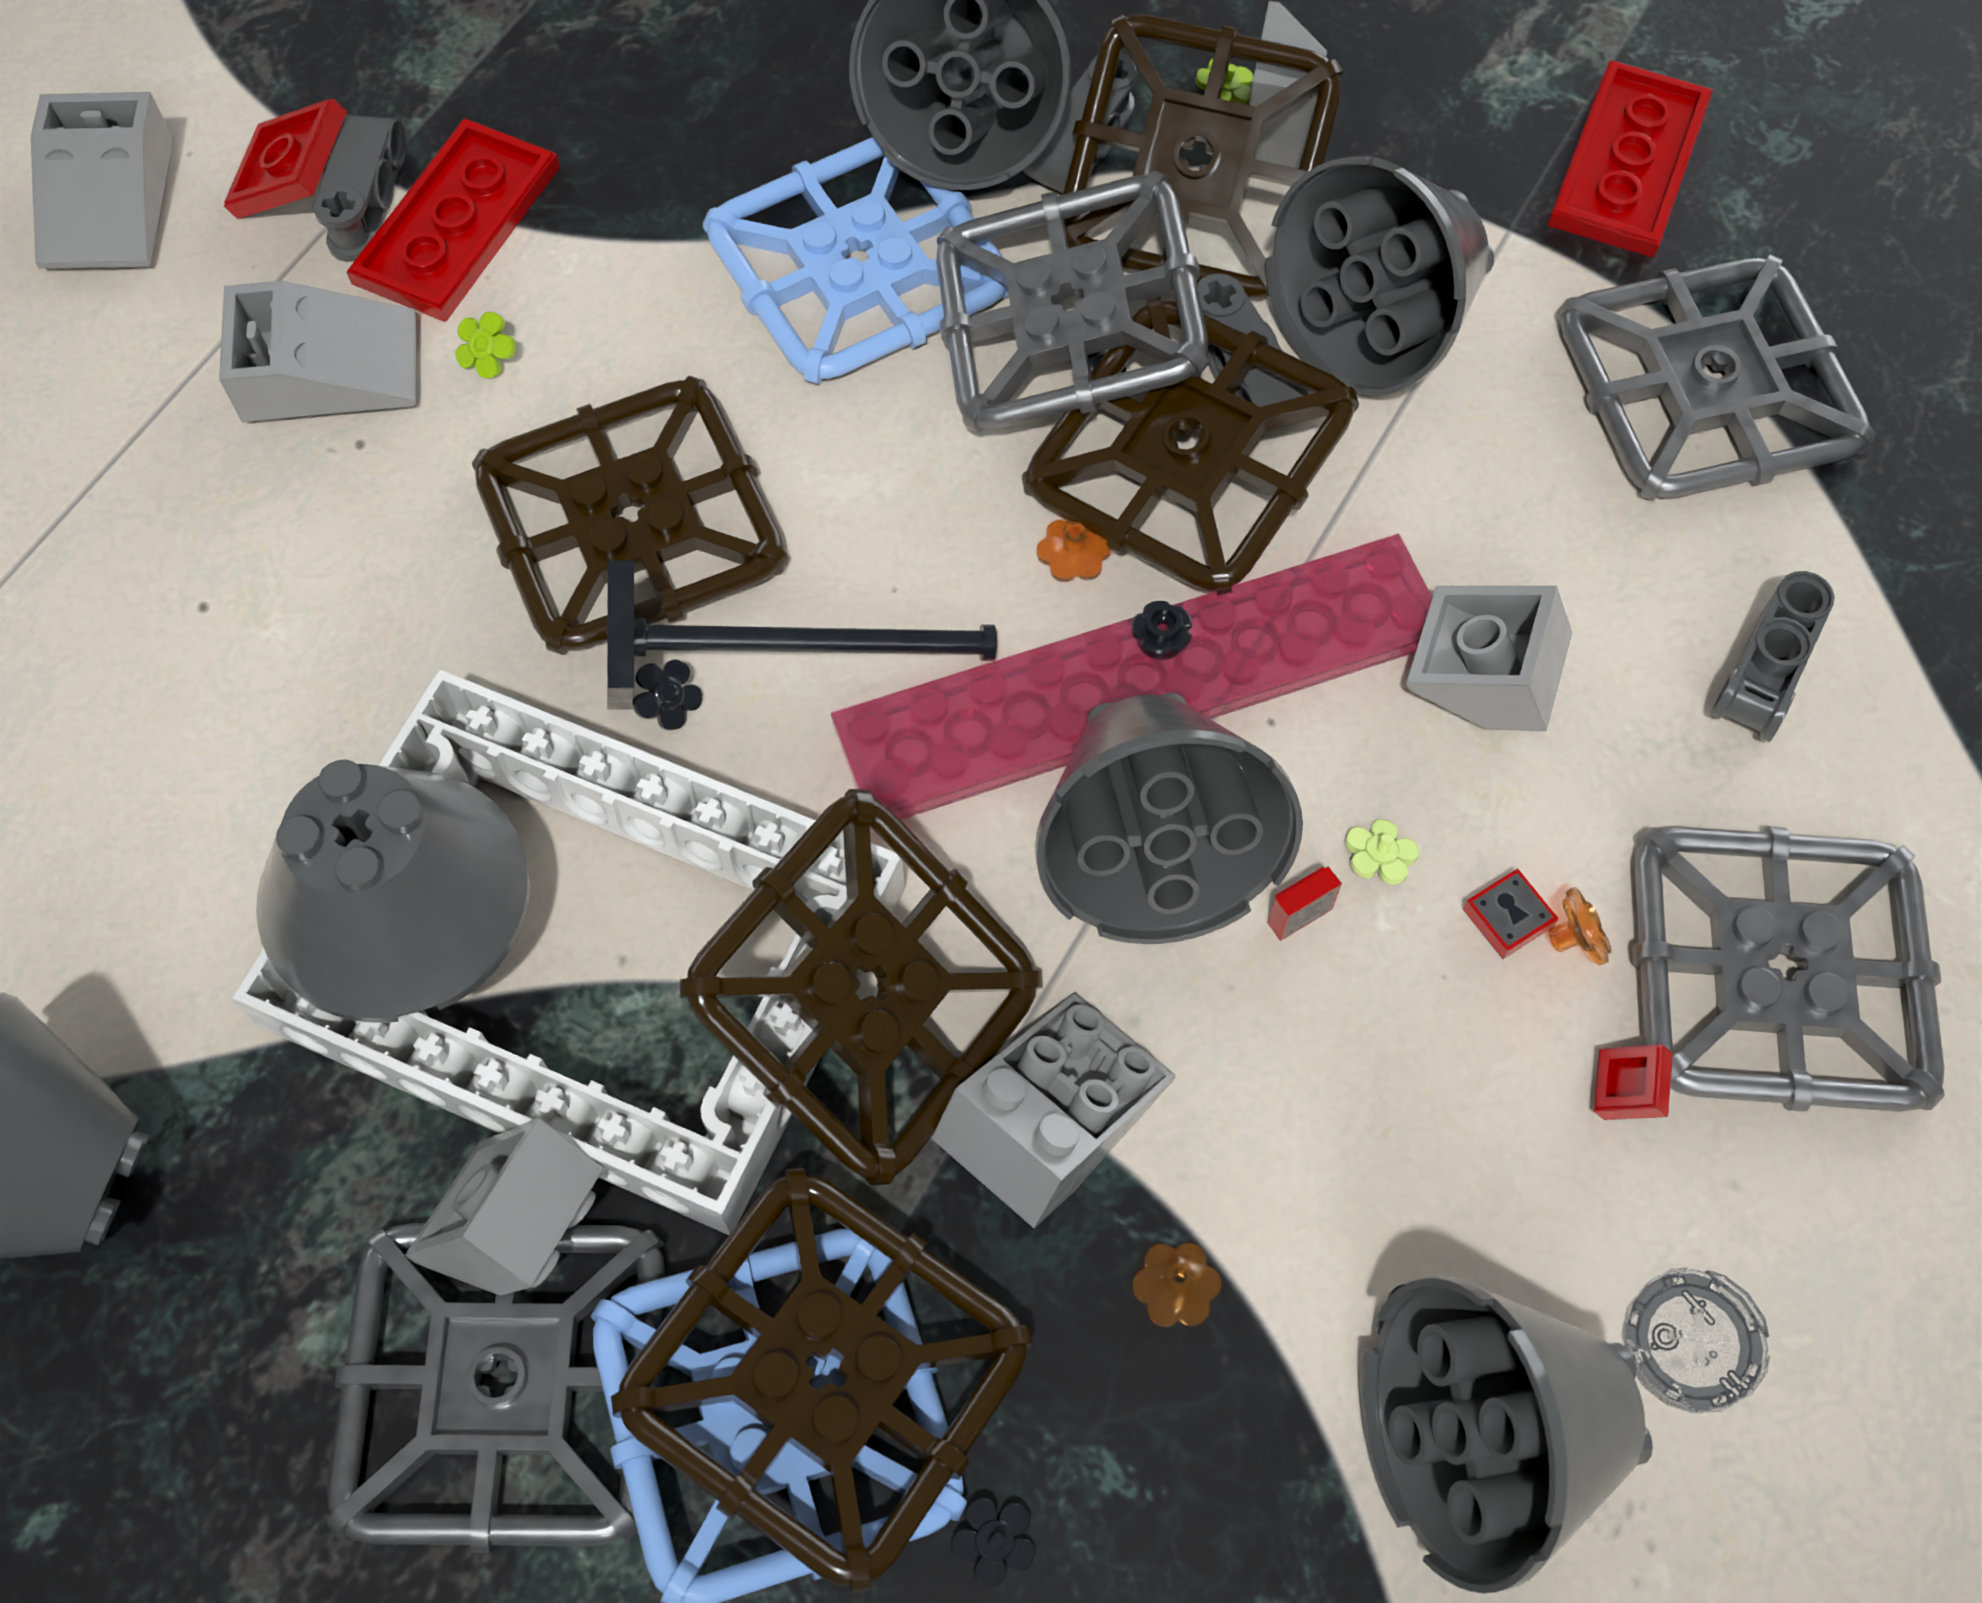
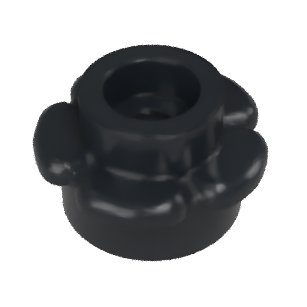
M1154 601L1144 606L1142 614L1135 615L1131 629L1133 637L1137 639V644L1145 655L1156 660H1168L1180 654L1189 645L1192 639L1189 629L1192 628L1193 622L1189 613L1180 606L1174 607L1167 601ZM1165 624L1169 629L1165 631L1159 630L1157 626Z

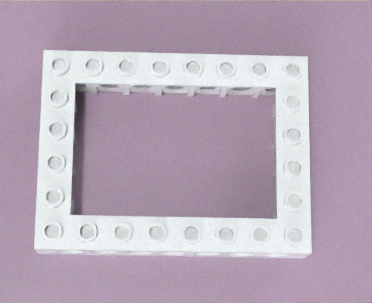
M440 669L379 764V766L439 773L458 779L473 787L481 778L751 890H754L752 881L765 867L774 868L815 822V820ZM843 831L794 885L798 898L824 924L831 919L847 900ZM871 843L874 896L892 914L905 888L903 862L895 852ZM797 933L779 968L771 967L767 977H781L807 947V944ZM264 948L232 997L258 1027L499 1134L540 1118L604 1167L599 1178L727 1235H730L737 1226L792 1115L784 1105L778 1108L775 1107L763 1095L765 1086L733 1056L717 1088L709 1087L703 1099L701 1117L707 1131L706 1136L703 1137L671 1123L666 1112L654 1107L650 1113L609 1096L605 1087L591 1080L588 1086L549 1070L544 1061L537 1056L529 1054L526 1060L489 1044L483 1034L469 1027L468 1031L464 1033L428 1017L424 1010L398 1016L399 1022L388 1023L360 1022L331 1015L316 1008L295 993L276 972ZM859 969L855 973L858 980L862 974V971ZM763 997L747 1028L783 1065L812 1031L780 997ZM816 1063L815 1066L810 1070V1072L805 1076V1077H806V1080H805V1082H804V1084H803L805 1087H806V1085H807V1083H808V1081H809V1079H810V1077H811V1075H812V1073H813V1071H814V1069H815L817 1063Z

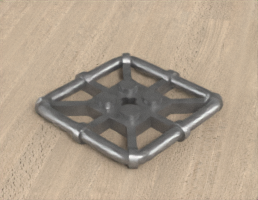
M1152 171L1148 175L1131 176L1057 196L1056 191L1042 194V201L972 219L954 228L946 227L936 239L939 245L936 264L944 318L940 322L942 340L949 347L956 402L963 415L962 419L965 426L976 432H982L985 429L1003 428L1080 408L1081 413L1097 410V403L1169 386L1183 381L1190 376L1199 377L1208 366L1209 360L1207 358L1208 336L1196 283L1200 277V269L1197 258L1190 254L1179 198L1171 185L1169 176L1158 171ZM1135 200L1105 239L1068 248L1063 219ZM1158 212L1167 255L1166 262L1162 266L1124 275L1121 257ZM1047 224L1052 253L1013 263L974 243ZM959 262L1007 285L1010 306L972 316L966 314ZM1174 290L1184 341L1179 344L1134 322L1129 301ZM1070 296L1082 297L1075 300V308L1069 311H1064L1062 304H1059L1063 299ZM1015 331L1018 350L984 393L978 394L971 343ZM1129 345L1162 362L1092 380L1088 355ZM1071 359L1074 385L1009 401L1033 369Z
M1769 255L1767 259L1746 258L1681 273L1675 268L1658 272L1653 279L1588 292L1578 297H1570L1563 302L1557 312L1563 337L1589 391L1586 401L1592 413L1601 416L1627 474L1634 484L1642 489L1641 496L1654 501L1656 496L1661 498L1683 497L1744 482L1758 486L1770 483L1775 475L1845 460L1856 454H1863L1869 449L1875 436L1874 430L1869 425L1867 414L1836 358L1839 349L1831 335H1824L1795 279L1786 268L1781 266L1782 259ZM1745 281H1755L1740 310L1702 318L1690 294ZM1769 287L1776 294L1799 338L1798 341L1768 346L1753 316ZM1659 300L1661 304L1668 305L1677 324L1651 329L1611 310ZM1587 330L1640 353L1649 373L1610 381ZM1802 364L1809 368H1814L1835 409L1791 390L1781 369ZM1705 365H1711L1714 371H1725L1726 375L1723 378L1712 377L1704 371ZM1661 396L1675 425V429L1655 466L1652 467L1622 404ZM1779 414L1833 439L1770 453L1754 419ZM1728 426L1744 458L1668 475L1686 439L1691 433Z
M1680 826L1662 829L1651 827L1638 838L1635 881L1639 943L1633 946V965L1641 969L1645 1045L1663 1044L1673 1053L1670 1085L1672 1090L1693 1097L1783 1103L1786 1110L1800 1112L1808 1111L1810 1105L1893 1112L1918 1109L1928 1111L1932 1110L1944 1098L1945 1094L1942 1086L1945 1066L1935 986L1941 983L1940 965L1932 961L1923 883L1917 866L1912 862L1916 855L1907 847L1902 845L1896 848L1891 844L1869 839L1789 834L1787 828L1773 826L1766 827L1764 832ZM1678 852L1762 858L1765 901L1728 898ZM1787 860L1879 867L1837 906L1791 903ZM1662 874L1710 918L1712 950L1673 947L1670 943L1666 942ZM1893 879L1903 963L1854 960L1850 918ZM1779 954L1784 955L1796 964L1799 971L1793 975L1792 981L1783 980L1781 970L1770 968L1768 960L1776 959ZM1668 972L1714 975L1717 1017L1683 1049L1674 1054ZM1857 985L1907 990L1915 1068L1860 1019ZM1729 1030L1777 1033L1780 1076L1690 1069L1689 1067ZM1803 1035L1841 1038L1889 1084L1811 1078L1810 1074L1806 1071Z
M426 1223L394 1226L387 1231L379 1227L366 1238L370 1245L364 1251L358 1268L345 1365L337 1367L334 1384L336 1388L341 1389L327 1487L328 1509L331 1514L327 1524L338 1538L349 1536L352 1540L370 1544L470 1545L472 1553H492L495 1545L598 1546L613 1543L621 1537L629 1541L638 1530L623 1469L621 1470L620 1493L617 1500L567 1443L572 1391H603L597 1367H574L578 1324L597 1306L601 1299L609 1296L634 1272H638L637 1285L666 1277L664 1256L661 1252L664 1242L652 1230L642 1232L639 1229L621 1225H575L566 1229L555 1247L559 1253L618 1254L563 1304L519 1303L520 1290L501 1296L496 1294L495 1303H446L404 1254V1252L408 1251ZM388 1267L394 1271L431 1314L425 1366L374 1365ZM663 1308L634 1317L657 1330L662 1323ZM632 1345L631 1362L641 1351V1349ZM498 1360H508L509 1370L517 1374L516 1383L514 1386L507 1387L503 1396L493 1398L492 1390L489 1387L481 1386L482 1374L494 1372ZM661 1371L652 1383L651 1388L664 1387V1371ZM377 1389H422L416 1437L358 1488L370 1392ZM434 1454L478 1455L471 1514L373 1513L383 1500ZM503 1455H552L602 1514L596 1516L498 1514L497 1505Z

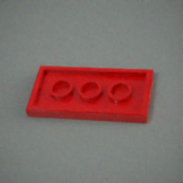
M1609 60L1547 226L1654 258L1664 234L1713 89Z
M464 118L348 268L346 273L351 284L446 323L560 168L557 154Z

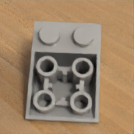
M151 92L39 95L31 132L35 262L39 269L139 267L151 265L173 137Z
M287 281L224 286L219 380L241 422L416 406L415 310Z
M1073 993L955 1089L931 1139L1030 1226L1036 1228L1082 1184L1168 1088L1176 1076L1080 996Z

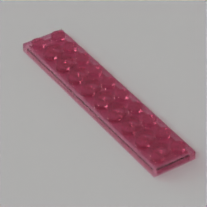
M1395 534L1231 586L1232 593L1218 596L1217 591L1172 605L1184 608L1189 613L1193 622L1192 628L1189 629V632L1192 634L1189 645L1174 658L1156 660L1145 655L1140 650L1137 639L1133 637L1131 629L1133 618H1129L832 712V725L856 789H868L874 798L888 806L902 820L1067 766L1087 727V716L1092 709L1103 703H1115L1138 695L1175 693L1181 695L1189 707L1209 719H1213L1416 653L1432 601V595L1400 534ZM1165 624L1157 626L1159 630L1165 631L1169 629Z

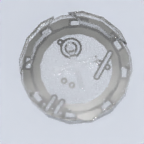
M1688 1268L1670 1269L1644 1284L1627 1306L1621 1333L1623 1344L1634 1357L1636 1377L1641 1385L1664 1404L1693 1414L1722 1412L1752 1395L1767 1374L1770 1355L1767 1356L1768 1344L1766 1338L1769 1337L1766 1319L1751 1295L1726 1275L1710 1270L1702 1272L1696 1269L1686 1270Z

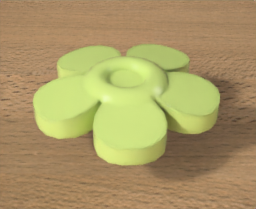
M1383 819L1376 820L1370 832L1362 827L1352 828L1345 839L1347 849L1355 854L1350 862L1352 870L1358 876L1366 879L1375 876L1377 870H1379L1381 880L1391 885L1399 884L1406 880L1409 872L1407 866L1414 864L1419 856L1418 845L1409 838L1396 840L1398 827L1393 822Z

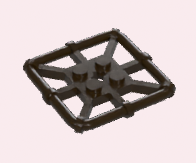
M1121 12L1110 20L1112 26L1106 31L1100 44L1082 120L1075 121L1072 136L1077 139L1063 195L1087 189L1098 144H1107L1137 151L1139 153L1133 176L1148 175L1152 171H1158L1170 177L1171 185L1179 198L1185 231L1190 215L1228 224L1258 275L1249 276L1199 264L1200 277L1196 283L1198 284L1207 275L1226 274L1237 279L1243 285L1249 299L1269 297L1266 259L1240 216L1249 180L1251 177L1292 187L1305 173L1324 163L1341 98L1342 83L1340 77L1344 73L1336 59L1329 60L1326 56L1312 50L1240 35L1236 27L1223 25L1221 30L1148 14H1131L1125 17ZM1137 37L1214 53L1204 95L1166 87ZM1123 47L1128 51L1153 94L1143 134L1103 125ZM1232 57L1306 73L1305 76L1256 107L1220 99ZM1318 91L1299 169L1256 160L1255 157L1264 124ZM1196 141H1203L1206 143V153L1213 155L1212 160L1209 164H1202L1197 171L1189 170V162L1181 158L1184 149L1192 150L1196 145ZM1135 200L1091 211L1081 219H1079L1080 215L1063 219L1068 248L1098 241L1089 238L1090 234L1125 213ZM1129 247L1121 257L1123 269L1133 272L1162 266L1167 260L1165 247L1163 255Z
M1161 296L1148 299V306L1141 308L1132 317L1134 322L1150 330L1154 329L1155 332L1169 339L1171 337L1168 324L1182 330L1176 302H1162ZM1203 314L1208 343L1233 354L1213 384L1202 378L1190 376L1176 384L1150 390L1141 403L1128 396L1097 403V410L1103 409L1127 421L1126 425L1110 447L1059 460L1093 411L1081 413L1080 408L1063 412L1033 454L1027 470L1021 476L1026 495L1032 496L1046 509L1107 540V547L1120 555L1129 552L1191 586L1207 591L1216 590L1217 595L1220 596L1233 592L1231 586L1240 583L1251 572L1291 511L1300 510L1309 497L1306 489L1347 431L1354 412L1359 407V401L1353 387L1346 386L1335 376L1268 345V338L1255 331L1245 334ZM1129 345L1108 349L1091 373L1092 380L1119 374L1137 349ZM1257 366L1312 392V394L1259 407L1233 393L1249 370ZM1326 416V419L1287 475L1248 457L1266 431ZM1193 430L1199 431L1198 439L1200 443L1197 446L1189 449L1179 448L1178 442L1174 439L1175 436L1178 434L1188 436ZM1113 471H1118L1142 484L1118 519L1058 488L1060 485ZM1236 476L1272 494V498L1231 558L1225 563L1213 507ZM1162 495L1198 512L1210 566L1204 565L1139 531V528Z
M689 375L685 380L667 382L596 408H592L591 404L576 408L577 415L503 440L489 449H480L472 462V467L475 470L477 490L499 542L496 552L500 563L504 568L510 569L533 628L541 639L546 642V649L560 655H565L569 650L589 648L607 641V615L586 623L585 621L603 587L608 583V560L634 561V573L645 570L656 597L635 604L634 618H646V625H650L667 619L669 624L683 619L682 612L757 585L773 575H779L783 572L789 559L785 552L782 533L755 479L758 475V469L752 457L743 453L718 399L706 387L705 380ZM676 404L653 447L614 460L602 430ZM699 412L723 464L719 469L680 482L671 461ZM586 436L599 466L565 479H559L512 462ZM501 485L560 504L568 523L529 538L522 535ZM735 490L759 542L755 544L701 526L692 505ZM631 506L641 508L637 511L638 520L628 523L623 516L615 518L616 514L623 508ZM578 547L587 569L562 615L555 617L534 563ZM699 550L741 565L673 590L661 563Z
M849 789L844 797H840L823 811L774 868L765 867L752 881L754 887L752 893L697 953L688 969L687 978L679 980L680 998L688 999L689 1007L699 1022L765 1086L763 1095L775 1107L778 1108L784 1105L847 1168L865 1178L869 1185L878 1186L891 1184L895 1176L913 1162L933 1136L955 1089L992 1060L1029 1012L1036 998V989L1043 988L1042 971L1034 969V964L1024 948L966 889L968 880L957 869L949 871L888 806L874 798L868 789ZM870 827L930 888L902 923L874 896ZM843 830L847 900L831 919L824 924L798 898L794 885ZM947 906L1002 963L1008 972L948 973L918 942V939ZM772 910L807 944V947L781 977H717L721 968ZM857 969L864 973L873 972L877 979L878 987L876 997L868 996L862 1000L859 999L855 993L860 986V982L855 976ZM1009 991L1005 1000L958 1059L923 1025L948 993ZM780 997L812 1031L783 1065L718 998ZM907 1045L941 1081L890 1145L885 1071ZM829 1047L857 1074L861 1141L803 1085L806 1080L805 1076Z
M804 1167L790 1168L785 1170V1177L777 1179L761 1193L705 1267L697 1265L685 1280L689 1286L688 1290L628 1366L619 1384V1392L611 1396L612 1412L614 1417L622 1418L624 1426L640 1443L719 1501L716 1507L718 1511L730 1520L738 1515L820 1577L839 1586H849L850 1593L852 1594L871 1590V1581L880 1578L896 1562L951 1478L955 1480L960 1479L969 1465V1460L966 1457L967 1453L1019 1377L1026 1360V1350L1032 1348L1033 1343L1028 1326H1021L1019 1319L1006 1305L926 1249L929 1242L915 1232L908 1237L831 1181L815 1174H806ZM809 1203L817 1206L893 1261L862 1305L821 1276ZM789 1206L800 1283L772 1319L728 1286V1283L781 1213ZM911 1273L987 1327L992 1333L917 1345L878 1316L907 1275ZM711 1306L758 1339L731 1376L651 1388L652 1383ZM829 1355L834 1356L841 1362L838 1371L846 1378L845 1382L840 1387L828 1382L821 1391L813 1388L810 1381L814 1371L807 1365L808 1361L813 1357L824 1360ZM996 1357L942 1438L933 1436L893 1407L917 1370ZM733 1401L770 1428L771 1431L745 1468L737 1476L655 1414ZM879 1427L926 1462L871 1544L866 1548L863 1541L851 1466ZM788 1442L830 1472L843 1552L835 1549L755 1489Z

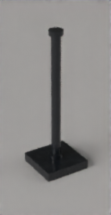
M608 560L607 709L632 710L634 656L646 657V650L979 655L981 661H994L997 650L996 627L994 624H981L980 630L646 625V618H634V561Z

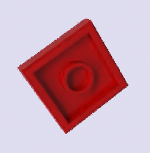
M333 98L257 124L225 198L223 207L234 217L240 219L313 196L347 111Z

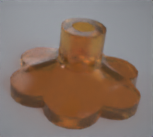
M1055 520L1047 526L1046 538L1038 543L1036 555L1041 563L1050 566V573L1054 579L1060 582H1069L1076 577L1082 580L1097 578L1102 572V562L1111 555V549L1107 547V540L1088 531L1083 524L1066 520Z
M1573 887L1566 890L1563 907L1568 921L1548 930L1553 946L1561 953L1580 944L1582 949L1589 953L1598 966L1608 963V954L1612 950L1609 939L1602 930L1598 913L1590 902L1585 901L1578 888Z
M1184 1243L1176 1249L1165 1244L1152 1246L1145 1256V1268L1139 1271L1133 1279L1132 1288L1134 1295L1141 1302L1148 1304L1149 1318L1158 1326L1170 1327L1178 1321L1188 1326L1202 1324L1210 1312L1209 1301L1216 1298L1221 1290L1222 1282L1220 1275L1216 1270L1206 1265L1205 1253L1195 1244ZM1179 1275L1183 1277L1184 1282L1178 1283L1173 1277Z

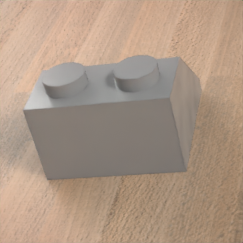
M1269 1L1261 39L1312 50L1324 56L1327 55V50L1280 2ZM1256 63L1249 105L1258 106L1305 76L1306 73ZM1318 91L1264 124L1255 157L1256 160L1299 169Z
M1436 586L1406 682L1409 690L1484 729L1547 731L1573 633L1557 586Z
M540 1118L482 1140L468 1158L405 1256L418 1265L500 1296L530 1287L534 1288L541 1284L555 1267L560 1255L555 1247L566 1229L575 1226L591 1208L595 1200V1193L591 1189L604 1167Z

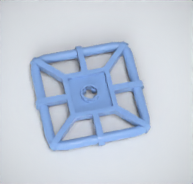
M874 137L812 164L805 160L793 165L792 173L730 199L718 208H711L703 221V228L708 235L712 248L742 291V303L750 314L758 315L788 362L799 373L804 374V379L807 382L821 384L823 379L844 375L906 345L913 349L925 343L927 335L940 330V322L944 318L942 304L916 315L912 311L909 312L899 298V295L923 284L940 287L936 260L929 259L918 243L941 233L946 227H955L975 219L971 214V203L963 193L920 181L938 206L902 222L888 203L900 169L883 155L885 151ZM884 157L870 195L837 209L820 186V184ZM800 193L818 216V218L791 230L742 220ZM990 239L974 243L1004 258ZM737 244L787 254L799 270L770 283L766 280H760ZM854 251L867 252V260L862 262L856 257L848 259L845 257ZM959 265L963 292H966L964 293L966 314L972 315L991 306L999 299L1009 296L1007 285L968 266ZM814 291L827 310L814 348L808 350L779 306ZM880 305L894 326L833 354L845 320Z
M837 1229L814 1236L819 1264L851 1256L835 1284L837 1288L850 1297L867 1266L871 1270L876 1286L893 1262L849 1229ZM794 1242L751 1253L728 1283V1286L759 1309L753 1282L798 1270ZM693 1270L632 1286L615 1294L609 1301L601 1299L590 1317L595 1322L593 1327V1350L616 1440V1445L611 1447L610 1452L614 1468L623 1469L646 1567L655 1587L663 1593L660 1602L720 1603L810 1573L813 1580L822 1578L784 1549L708 1574L698 1575L729 1519L716 1509L719 1503L717 1499L680 1564L678 1563L652 1463L653 1460L660 1459V1457L640 1443L624 1426L622 1418L613 1416L611 1396L619 1392V1384L628 1368L622 1339L642 1349L656 1331V1329L637 1320L634 1316L677 1304L689 1288L685 1280ZM902 1282L883 1309L887 1324L915 1344L922 1345L904 1282ZM744 1330L745 1342L699 1354L682 1344L667 1364L690 1376L692 1382L731 1376L758 1339ZM829 1355L824 1360L813 1357L807 1363L814 1371L810 1384L815 1389L821 1391L828 1382L840 1387L846 1380L839 1373L840 1361L834 1356ZM934 1367L917 1370L906 1386L917 1424L933 1436L942 1438L948 1430V1425L932 1376L938 1369ZM733 1401L698 1406L702 1421L675 1428V1430L698 1447L708 1444L711 1457L738 1476L768 1436L771 1429ZM788 1442L755 1489L761 1494L766 1495L787 1488L795 1519L835 1549L843 1552L840 1532L824 1536L808 1481L830 1475V1472ZM867 1446L863 1448L851 1466L904 1495L917 1475ZM962 1476L959 1480L952 1478L949 1480L909 1542L936 1532L946 1526L950 1520L959 1521L967 1505V1501L962 1497L964 1490ZM889 1516L861 1525L866 1548L871 1544Z

